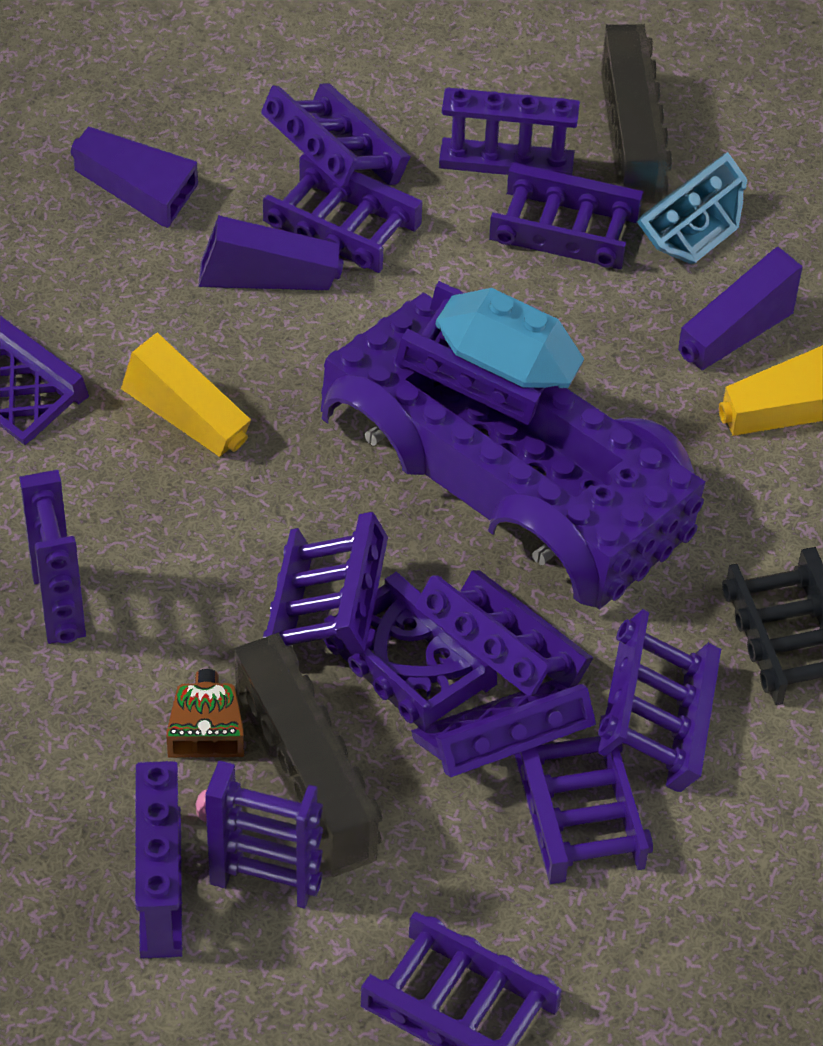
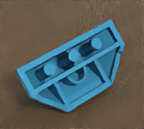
M727 152L639 218L637 223L658 251L689 264H694L739 228L743 207V191L746 189L747 178Z
M494 288L451 296L436 319L435 325L442 331L445 340L456 356L521 387L546 388L558 386L559 388H568L584 361L582 354L559 319Z

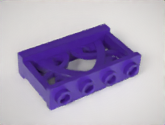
M395 572L385 578V584L377 590L371 626L376 627L377 631L370 628L365 652L350 654L343 641L337 637L326 638L324 641L334 655L339 654L349 663L350 668L358 677H364L370 682L376 693L383 700H389L394 704L408 723H414L425 732L431 728L433 722L481 690L486 693L497 685V671L415 607V604L421 593L398 572ZM389 607L382 619L375 616ZM337 615L328 616L324 619V622L326 623L334 621ZM407 623L413 630H404V625ZM391 636L403 641H418L422 639L428 641L429 644L426 649L427 666H410L389 662L387 652ZM437 653H441L446 658L439 657L440 664L437 665L434 656ZM462 677L461 679H459L458 681L449 686L448 680ZM438 682L441 687V692L429 700H425L415 691L416 689H424L428 697L431 693V683Z
M175 761L139 762L136 764L135 905L136 910L140 911V958L183 957L181 807H178V764Z

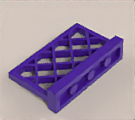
M0 315V356L7 355L10 357V366L0 367V376H10V387L0 388V397H9V408L0 409V427L26 445L73 402L79 405L89 397L82 375ZM33 374L35 376V385L16 386V375ZM57 392L62 396L54 404L41 405V393ZM35 394L34 406L15 407L16 396ZM34 415V422L24 431L15 426V417Z
M551 680L542 683L535 695L527 696L520 691L433 722L431 728L425 732L420 728L413 729L411 732L414 741L442 761L444 773L451 778L594 726L596 721L588 687L579 684L567 688L557 681Z

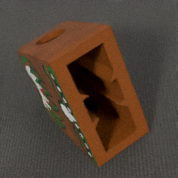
M201 669L195 674V683L181 684L177 687L166 732L168 758L244 757L243 727L235 686L230 683H219L217 671Z

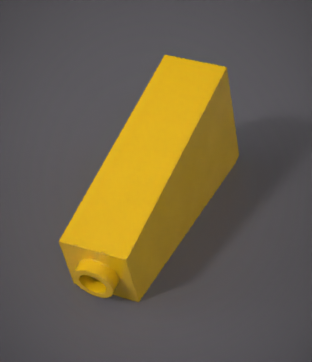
M158 332L131 353L121 386L124 392L219 457L229 449L233 452L237 451L248 439L246 432L251 419Z
M823 345L726 386L723 402L719 403V416L723 424L728 423L732 436L823 421Z

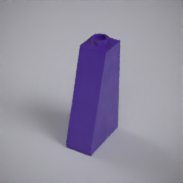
M88 126L81 137H77L71 147V156L74 158L76 172L166 228H169L198 186L197 161Z
M218 215L200 262L199 287L329 290L333 280L340 278L344 261L339 258V243Z
M776 247L681 327L678 351H680L682 357L687 362H692L699 369L704 370L794 313L803 266L780 247Z

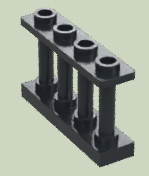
M816 547L801 549L799 562L794 567V570L745 580L738 564H730L727 578L722 582L724 597L727 602H732L735 607L736 626L740 632L745 631L748 638V654L751 661L758 662L761 669L760 682L764 692L771 693L775 705L783 704L787 685L823 678V662L782 670L776 656L777 653L823 645V562ZM794 585L804 588L807 594L806 600L756 609L751 597L753 593ZM810 614L812 618L817 617L820 629L769 639L763 624Z

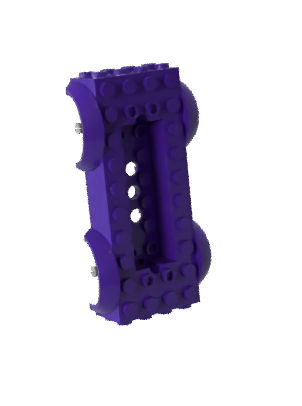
M424 292L412 301L405 302L400 309L388 317L380 319L375 326L363 334L356 335L350 343L338 351L331 352L325 360L324 381L321 391L323 421L328 423L329 417L334 414V409L342 403L354 407L376 424L374 428L365 433V439L368 443L371 442V445L375 446L379 441L387 437L396 450L401 462L402 471L411 475L425 474L490 520L488 532L492 535L495 534L498 524L502 522L518 524L534 533L545 544L533 552V559L536 563L539 561V565H544L556 555L571 579L573 598L580 604L596 607L600 610L611 600H618L630 584L635 580L641 581L652 566L658 561L664 562L667 560L675 547L682 542H689L697 531L698 526L695 522L697 514L704 503L702 494L706 481L694 474L687 451L679 439L666 427L652 420L625 417L613 420L569 389L559 388L558 386L534 388L541 392V396L534 417L529 425H526L395 362L401 338L406 330L410 329L421 335L435 314V311L430 309L432 297ZM441 331L435 342L450 348ZM476 428L486 429L488 431V435L486 436ZM531 466H538V471Z

